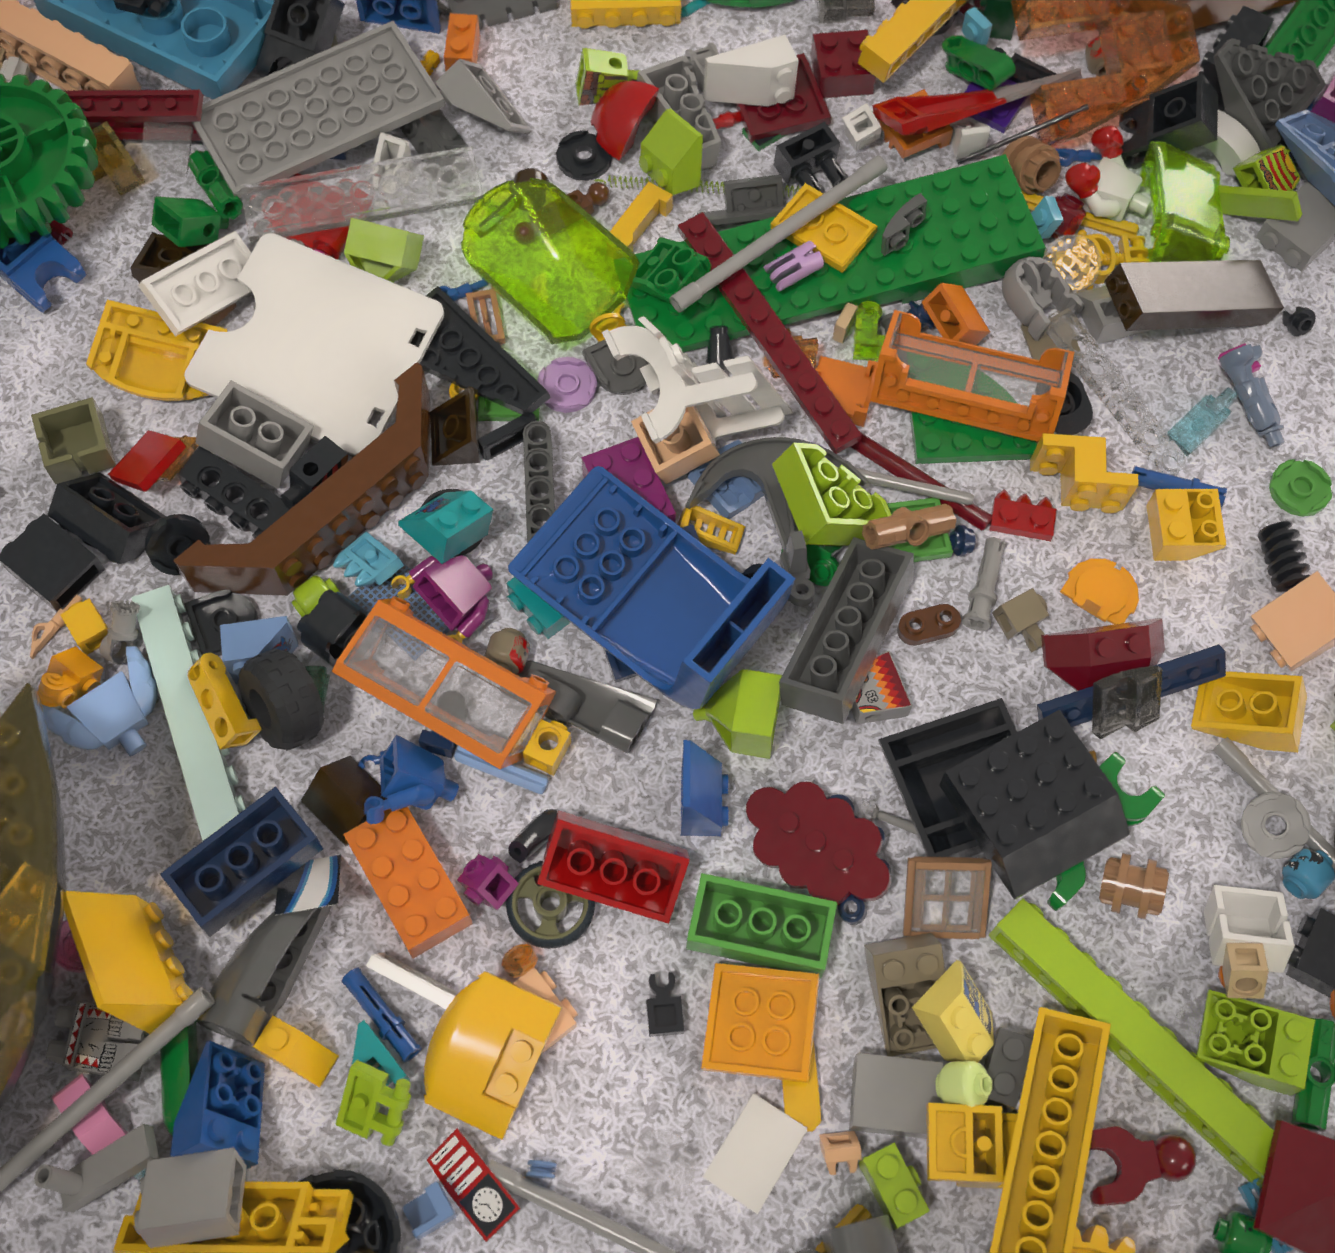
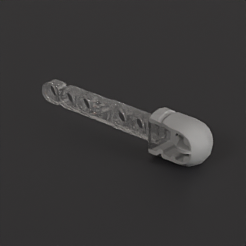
M1026 257L1016 261L1005 272L1002 281L1003 298L1009 308L1024 326H1029L1028 332L1035 341L1049 336L1058 348L1075 352L1072 366L1088 387L1095 392L1138 449L1149 456L1147 458L1149 463L1157 472L1177 476L1186 464L1184 453L1174 440L1169 442L1166 430L1077 318L1084 307L1082 300L1077 294L1071 293L1072 288L1050 262L1038 257ZM1053 303L1057 311L1047 317L1043 309ZM1071 341H1081L1085 345L1086 350L1083 352L1076 351L1071 346ZM1089 364H1099L1103 368L1104 373L1101 375L1094 374L1090 370ZM1110 389L1112 391L1118 390L1120 394L1115 393L1112 395L1109 391ZM1125 400H1127V402L1122 407L1119 406L1120 403L1123 404ZM1132 409L1138 412L1140 420L1132 421L1127 418L1126 410ZM1152 433L1156 435L1159 444H1149L1146 442L1144 434ZM1170 456L1174 458L1177 462V468L1170 469L1165 466L1163 457Z

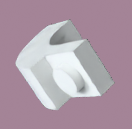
M1218 110L1217 140L1202 146L1209 149L1217 157L1222 167V172L1227 175L1236 176L1233 168L1260 152V148L1253 136L1241 123L1230 115Z

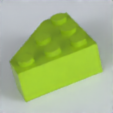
M794 442L772 463V466L797 528L803 532L805 544L849 546L853 537L865 540L862 531L863 525L867 524L868 521L892 515L884 498L876 492L872 495L858 485L861 480L842 464L836 467L825 458L827 452L818 444Z

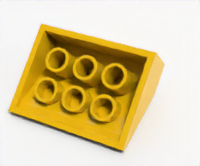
M63 891L64 912L97 1008L151 1034L175 1012L178 1006L193 994V991L183 978L184 967L173 952L172 946H174V941L171 935L164 929L161 921L164 916L161 909L154 902L148 903L136 895Z

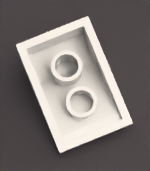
M786 35L705 58L703 93L705 101L771 106L794 99L799 60Z

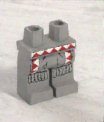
M78 1001L77 1006L58 1007L55 1026L70 1029L67 1042L51 1039L47 1048L46 1058L61 1064V1066L70 1071L104 1076L150 1034L97 1008L96 1003ZM111 1041L125 1042V1044H123V1043H115V1042H111ZM143 1066L127 1080L139 1082Z

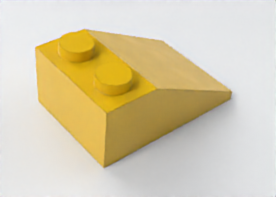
M1226 671V676L1199 685L1191 727L1193 730L1221 738L1228 737L1232 741L1263 750L1298 753L1307 701L1303 677Z

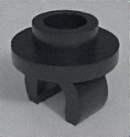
M1301 306L1296 307V311L1293 314L1287 311H1283L1282 314L1283 325L1287 326L1288 331L1294 336H1301L1309 332L1316 319L1314 311Z

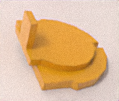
M1091 558L1078 563L1068 573L1069 578L1060 590V593L1072 599V603L1100 620L1104 622L1107 620L1113 625L1124 623L1129 614H1134L1139 601L1138 586L1131 573L1123 566L1120 570L1116 569V562L1108 559Z

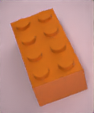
M408 807L393 812L391 809L385 810L382 822L369 824L366 821L343 834L412 959L473 924L469 912Z

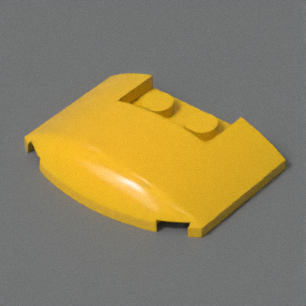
M107 299L86 365L110 385L140 397L163 401H183L200 396L202 398L208 396V394L188 385L184 377L185 370L208 329L218 332L228 331L225 328L200 322L175 336L158 312Z
M484 971L478 975L479 979L467 985L455 996L435 1028L424 1066L426 1092L424 1099L426 1104L503 1140L562 1007Z

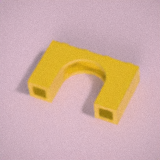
M570 0L572 27L586 29L591 26L615 28L619 25L643 27L653 24H661L663 26L681 24V0Z

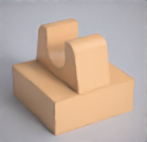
M855 1131L819 1134L821 1152L829 1173L836 1175V1164L847 1161L850 1173H855L858 1160H862L861 1145Z

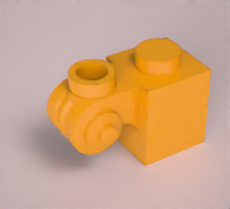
M76 646L51 656L47 672L42 675L37 691L42 705L67 708L68 705L101 684L100 679L104 668Z

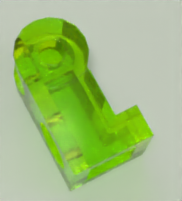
M866 301L860 303L856 310L853 360H879L886 335H877L881 325L882 308L875 302Z

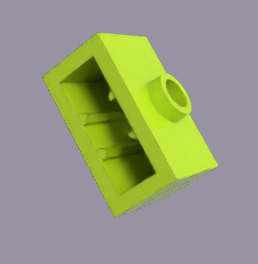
M895 1142L863 1158L858 1163L883 1214H889L893 1231L930 1212L918 1189L922 1185L921 1180L912 1165L907 1167Z

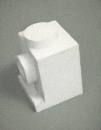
M867 103L842 117L845 124V135L855 151L880 138L881 126Z

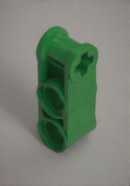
M954 35L948 37L942 43V49L947 56L946 71L960 76L969 82L983 86L987 90L992 91L1015 73V64L1007 54L973 42L964 36Z

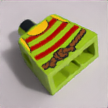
M1283 145L1262 150L1233 168L1242 187L1293 191L1300 181V176L1294 165L1296 160L1289 148Z

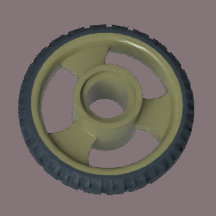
M539 861L524 868L514 878L519 885L506 899V912L513 930L525 942L546 949L560 948L573 943L588 929L593 919L595 901L542 885L537 886L534 877L539 876L543 862ZM549 897H554L560 901V904L555 910L548 911L541 907L542 902ZM527 898L533 901L535 914L541 921L540 927L536 931L529 929L522 921L518 911V899ZM572 902L583 903L582 913L575 925L566 932L560 933L556 923L565 918L568 912V904Z

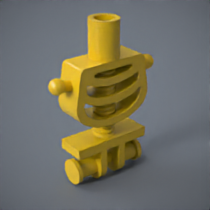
M1081 229L1077 233L1078 237L1074 241L1072 250L1074 247H1080L1079 242L1081 240H1086L1087 245L1084 246L1083 243L1086 244V242L1082 241L1081 247L1087 253H1092L1089 251L1090 247L1095 249L1094 253L1097 254V258H1093V256L1096 257L1095 254H1092L1091 258L1094 263H1098L1096 265L1097 273L1094 274L1092 280L1087 281V279H1091L1088 277V274L1090 273V266L1094 264L1089 254H1086L1083 258L1079 257V252L1084 253L1080 248H1075V252L1071 251V253L1081 263L1087 264V266L1081 271V267L1075 263L1070 269H1075V272L1079 273L1076 277L1077 281L1086 280V286H1084L1086 290L1093 289L1094 284H1103L1105 279L1112 273L1114 267L1119 265V263L1150 262L1147 258L1149 256L1148 248L1144 246L1145 237L1142 235L1132 237L1130 239L1132 247H1129L1128 234H1122L1118 242L1119 253H1115L1113 244L1105 235H1087V232ZM1067 251L1053 252L1052 262L1055 268L1065 269L1061 265L1056 264L1061 258L1066 266L1070 267L1072 265L1073 259L1064 255ZM1095 265L1093 271H1091L1092 273L1096 272ZM1102 265L1108 266L1107 270L1100 271Z

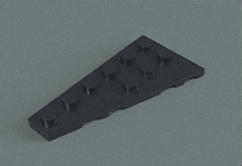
M439 286L426 295V297L441 303L444 309V318L420 362L423 371L461 388L467 389L471 387L474 389L475 394L526 417L551 398L548 391ZM417 331L410 344L418 348L425 334Z

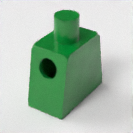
M155 197L151 225L178 247L211 244L217 241L219 230L228 228L229 218L223 219L216 210L200 199Z

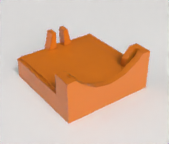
M923 89V90L918 91V92H916V93H914V94H911V95H909V96H929V95H928V93L925 91V89ZM877 119L884 131V141L889 142L890 149L895 147L902 158H906L936 144L939 148L950 145L953 128L950 124L918 135H901Z
M820 356L816 371L853 423L864 427L871 402L870 399L878 362L869 360L867 367Z

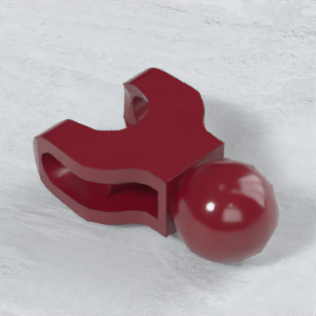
M1118 1126L1093 1130L1089 1150L1106 1152L1113 1158L1117 1171L1116 1178L1112 1183L1098 1186L1090 1192L1091 1204L1096 1207L1127 1204L1134 1201L1143 1192L1146 1183L1163 1178L1167 1181L1180 1182L1187 1179L1196 1167V1153L1192 1145L1185 1138L1172 1134L1161 1136L1154 1142V1140L1141 1141L1136 1139L1129 1131Z

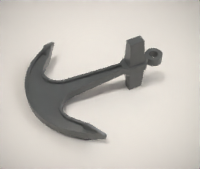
M787 437L761 438L741 443L723 452L706 467L697 480L685 507L691 509L710 496L725 480L732 477L743 476L757 482L763 491L783 549L779 561L781 568L796 578L788 601L799 607L807 606L812 603L815 594V587L808 580L811 571L807 562V548L803 532L794 530L792 513L772 463L794 442L815 443ZM820 446L827 452L825 458L836 467L842 464L861 480L858 485L864 486L867 483L865 477L849 461H845L831 450Z

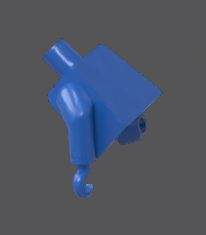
M395 735L386 750L380 752V756L367 755L359 761V767L363 769L365 768V762L369 760L373 761L375 765L380 764L381 796L387 798L382 800L380 797L371 796L365 801L364 811L369 824L382 822L384 810L391 809L393 812L408 806L428 810L431 809L438 797L451 802L459 789L458 783L445 778L444 761L440 757L398 735Z

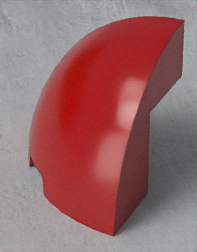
M624 81L611 86L598 100L591 116V126H595L597 131V142L617 160L620 161L632 148L640 121L654 107L659 88L645 82Z

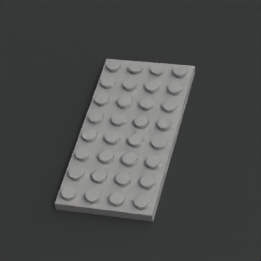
M391 21L204 103L202 106L201 122L191 123L215 165L219 168L234 196H238L241 199L378 137L380 132L387 133L445 107V101L395 22Z

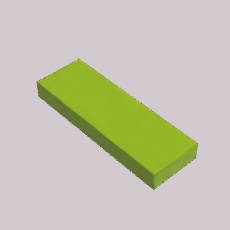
M1215 185L1211 191L1216 211L1220 214L1298 221L1302 216L1297 191Z

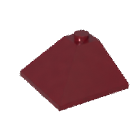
M1276 1120L1253 1229L1301 1253H1335L1334 1139L1283 1120Z

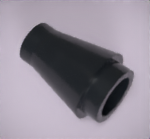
M711 326L706 363H717L722 370H728L723 361L735 358L728 334V326Z

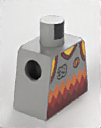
M890 651L876 656L854 701L851 711L857 724L902 718L910 713L912 703Z

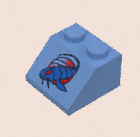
M287 616L220 625L222 662L236 685L239 680V672L247 660L275 648L293 653L298 647V639Z

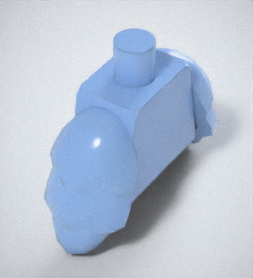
M127 646L126 655L129 680L120 671L68 705V710L78 720L54 707L42 705L47 728L54 734L61 736L68 745L80 749L92 750L104 745L110 750L121 743L129 756L139 753L147 744L137 731L149 724L146 716L152 713L157 701L158 688L156 680L152 677L150 662L143 657L137 646Z

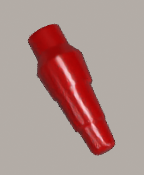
M727 111L720 114L719 117L712 119L716 129L729 128L736 123L742 122L739 111Z

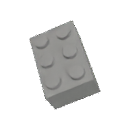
M231 380L198 423L195 444L279 489L289 475L290 468L308 448L314 425Z

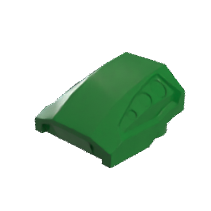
M659 237L654 248L625 280L633 288L671 303L670 297L709 273L712 265L706 256L696 253L692 248L685 246L681 242Z

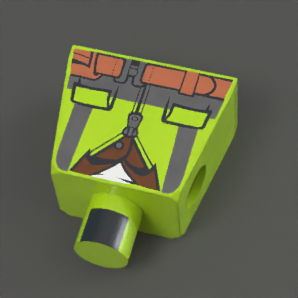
M582 48L575 83L578 106L597 104L600 97L611 86L624 81H637L638 72L641 70H628L627 58L623 53Z

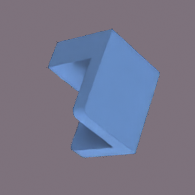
M438 1181L424 1188V1194L403 1206V1211L413 1229L412 1233L417 1240L424 1238L457 1217Z

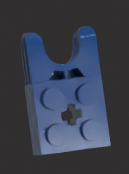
M37 231L30 233L31 240L28 244L20 246L15 238H10L8 246L0 249V277L37 310L43 313L52 306L43 290L45 284L50 279L61 276L69 278L74 283H78L87 274L81 263L54 240L51 234L44 237Z

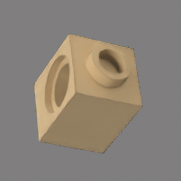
M1226 943L1222 973L1227 998L1264 999L1268 966L1263 943Z

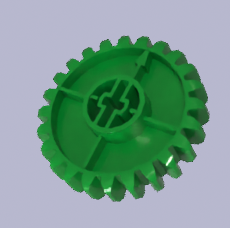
M0 74V249L8 246L10 238H15L20 246L28 244L31 240L30 233L34 231L45 237L52 231L49 223L53 220L59 223H66L71 218L66 209L68 206L77 208L83 205L86 199L81 190H88L93 187L95 178L91 171L98 167V156L95 152L97 147L96 137L80 106L73 103L69 95L63 90L52 89L48 81L39 79L31 84L27 75L23 74L13 76L10 82H7L4 75Z

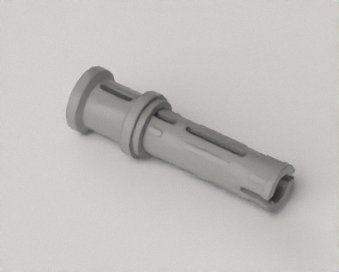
M990 537L986 539L975 588L968 595L970 604L968 612L963 616L962 622L966 627L973 630L985 631L991 627L992 622L989 618L991 608L995 606L997 601L996 594L994 593L995 584L1006 545L1004 541L1001 542L1000 538Z

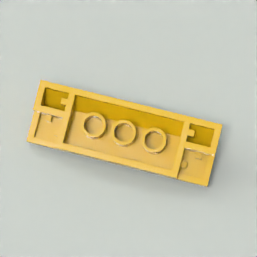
M245 1181L239 1235L150 1248L140 1234H137L134 1225L135 1214L140 1210L142 1198L140 1192L133 1215L124 1216L113 1251L115 1253H335L349 1240L345 1230L353 1195L348 1189H314L310 1182Z

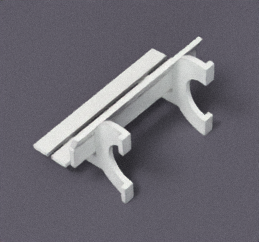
M644 316L638 320L646 328L622 326L611 331L607 329L602 332L613 357L617 361L625 356L634 355L650 363L640 368V371L650 392L655 395L660 390V395L653 411L640 416L655 444L664 440L676 430L683 419L687 407H697L715 444L717 438L777 426L783 422L784 415L793 413L790 406L748 355L723 361L725 367L733 375L728 377L717 363L697 366L695 362L692 363L687 353H683L678 343L672 345ZM750 394L762 409L757 410L745 395ZM723 406H724L732 415L727 416L726 413H725V411H724V409H723Z

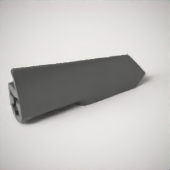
M531 660L526 662L523 672L518 674L521 678H530L531 675L542 677L549 682L548 687L556 691L544 717L560 722L563 725L569 723L627 754L633 748L657 704L654 698L610 686ZM500 686L502 695L530 709L532 706L530 702Z

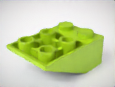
M1207 990L1196 1059L1252 1085L1293 1096L1305 1089L1315 1019L1241 998H1227L1226 994Z

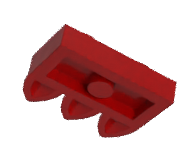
M1005 489L996 495L992 504V520L989 531L1051 542L1054 534L1056 509L1053 508L1047 496L1040 500L1037 505H1033L1027 493L1022 494L1016 501L1011 500L1009 493Z

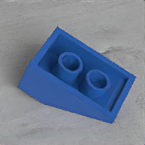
M356 0L359 18L362 22L384 25L394 21L399 28L436 34L441 32L437 0Z
M683 740L681 836H721L722 826H728V806H722V794H728V774H722V763L691 740Z

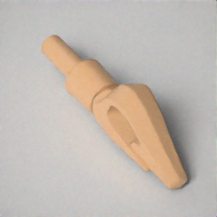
M76 595L64 609L60 608L49 622L38 623L34 626L30 658L34 659L37 653L59 631L60 627L62 628L65 625L60 614L67 611L72 604L81 602L83 599L79 595ZM44 630L41 638L37 639L38 633Z

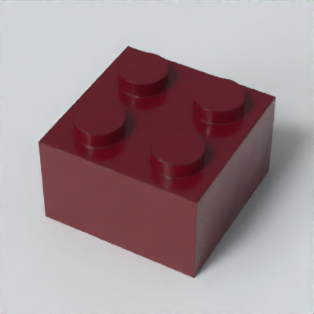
M868 29L813 34L810 57L814 77L823 98L873 94L876 77L858 64L862 52L859 48L864 39L869 35Z

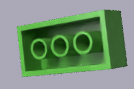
M701 873L686 949L779 970L819 974L821 979L826 968L837 902Z

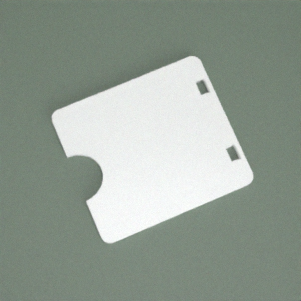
M274 233L264 234L257 242L237 278L238 282L246 286L255 297L256 307L252 318L243 327L234 331L218 332L208 329L185 370V380L190 387L215 398H218L232 380L314 425L311 435L312 439L319 441L324 436H327L349 455L355 456L385 431L397 408L398 394L394 380L416 362L420 364L444 318L443 306L434 299ZM417 331L425 334L418 348L410 344ZM375 410L384 413L377 427L369 424Z

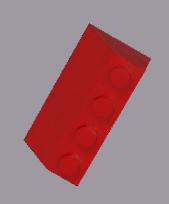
M558 810L547 843L537 884L669 924L690 857L687 849Z

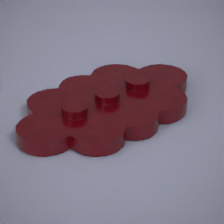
M812 782L794 784L785 794L773 787H763L750 795L746 803V814L749 821L758 829L753 840L755 856L763 865L769 868H779L781 878L788 886L795 889L807 888L811 897L835 901L837 905L842 904L850 894L862 901H875L882 898L888 892L891 885V874L887 865L877 857L882 849L883 842L880 830L872 821L865 818H856L851 805L847 801L840 798L827 799L824 791Z

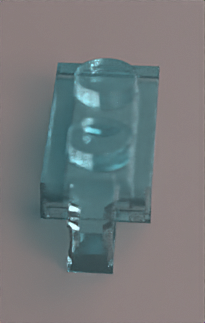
M1227 387L1217 398H1214L1211 394L1209 396L1206 395L1167 432L1164 438L1185 456L1189 457L1227 420L1232 412L1228 407L1233 403V399L1237 394Z

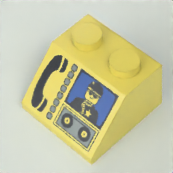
M956 960L914 1004L912 1009L944 1060L949 1062H979L994 1045L992 1012L962 962Z

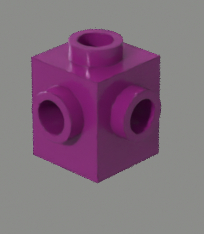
M480 854L466 864L463 873L457 879L466 889L463 895L476 906L483 903L495 910L502 906L519 885L507 872L509 867L496 856L489 859Z

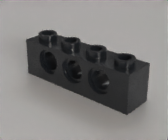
M201 446L176 471L181 482L180 488L191 498L199 496L205 500L204 504L215 514L223 512L229 516V522L237 529L243 531L244 528H247L253 532L252 536L254 539L290 510L284 505L280 497ZM218 482L215 486L208 487L211 483ZM236 498H243L237 503H232ZM260 514H267L262 519H256Z

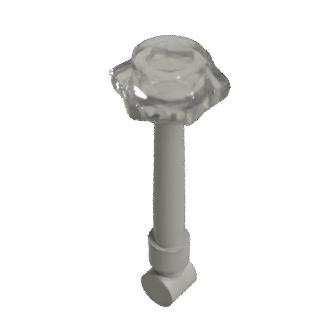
M870 795L869 799H861L856 812L857 817L874 821L877 818L918 835L913 822L880 811L875 796Z

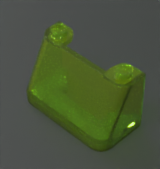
M1152 141L1139 174L1143 179L1141 186L1150 188L1153 213L1150 236L1156 238L1153 248L1148 250L1149 262L1221 261L1223 255L1229 251L1230 238L1225 234L1218 186L1220 183V172L1216 171L1213 164L1170 144Z

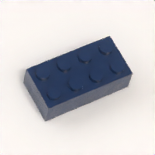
M275 786L169 866L160 875L197 924L211 937L324 848L316 835Z

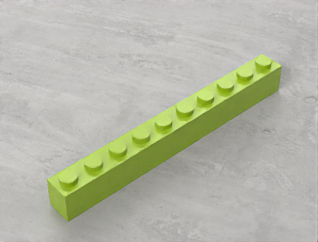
M1022 898L994 927L988 936L1072 1015L1110 1023L1107 1048L1249 1182L1253 1183V1180L1259 1178L1256 1184L1262 1188L1274 1129H1271L1261 1119L1260 1113L1253 1106L1243 1103L1233 1093L1231 1086L1225 1080L1215 1077L1205 1067L1204 1062L1196 1059L1195 1053L1187 1051L1177 1041L1176 1035L1170 1029L1160 1026L1150 1016V1012L1142 1003L1132 1000L1123 991V987L1115 978L1104 974L1096 966L1095 960L1089 954L1077 949L1062 929L1054 927L1049 923L1035 904L1028 903Z

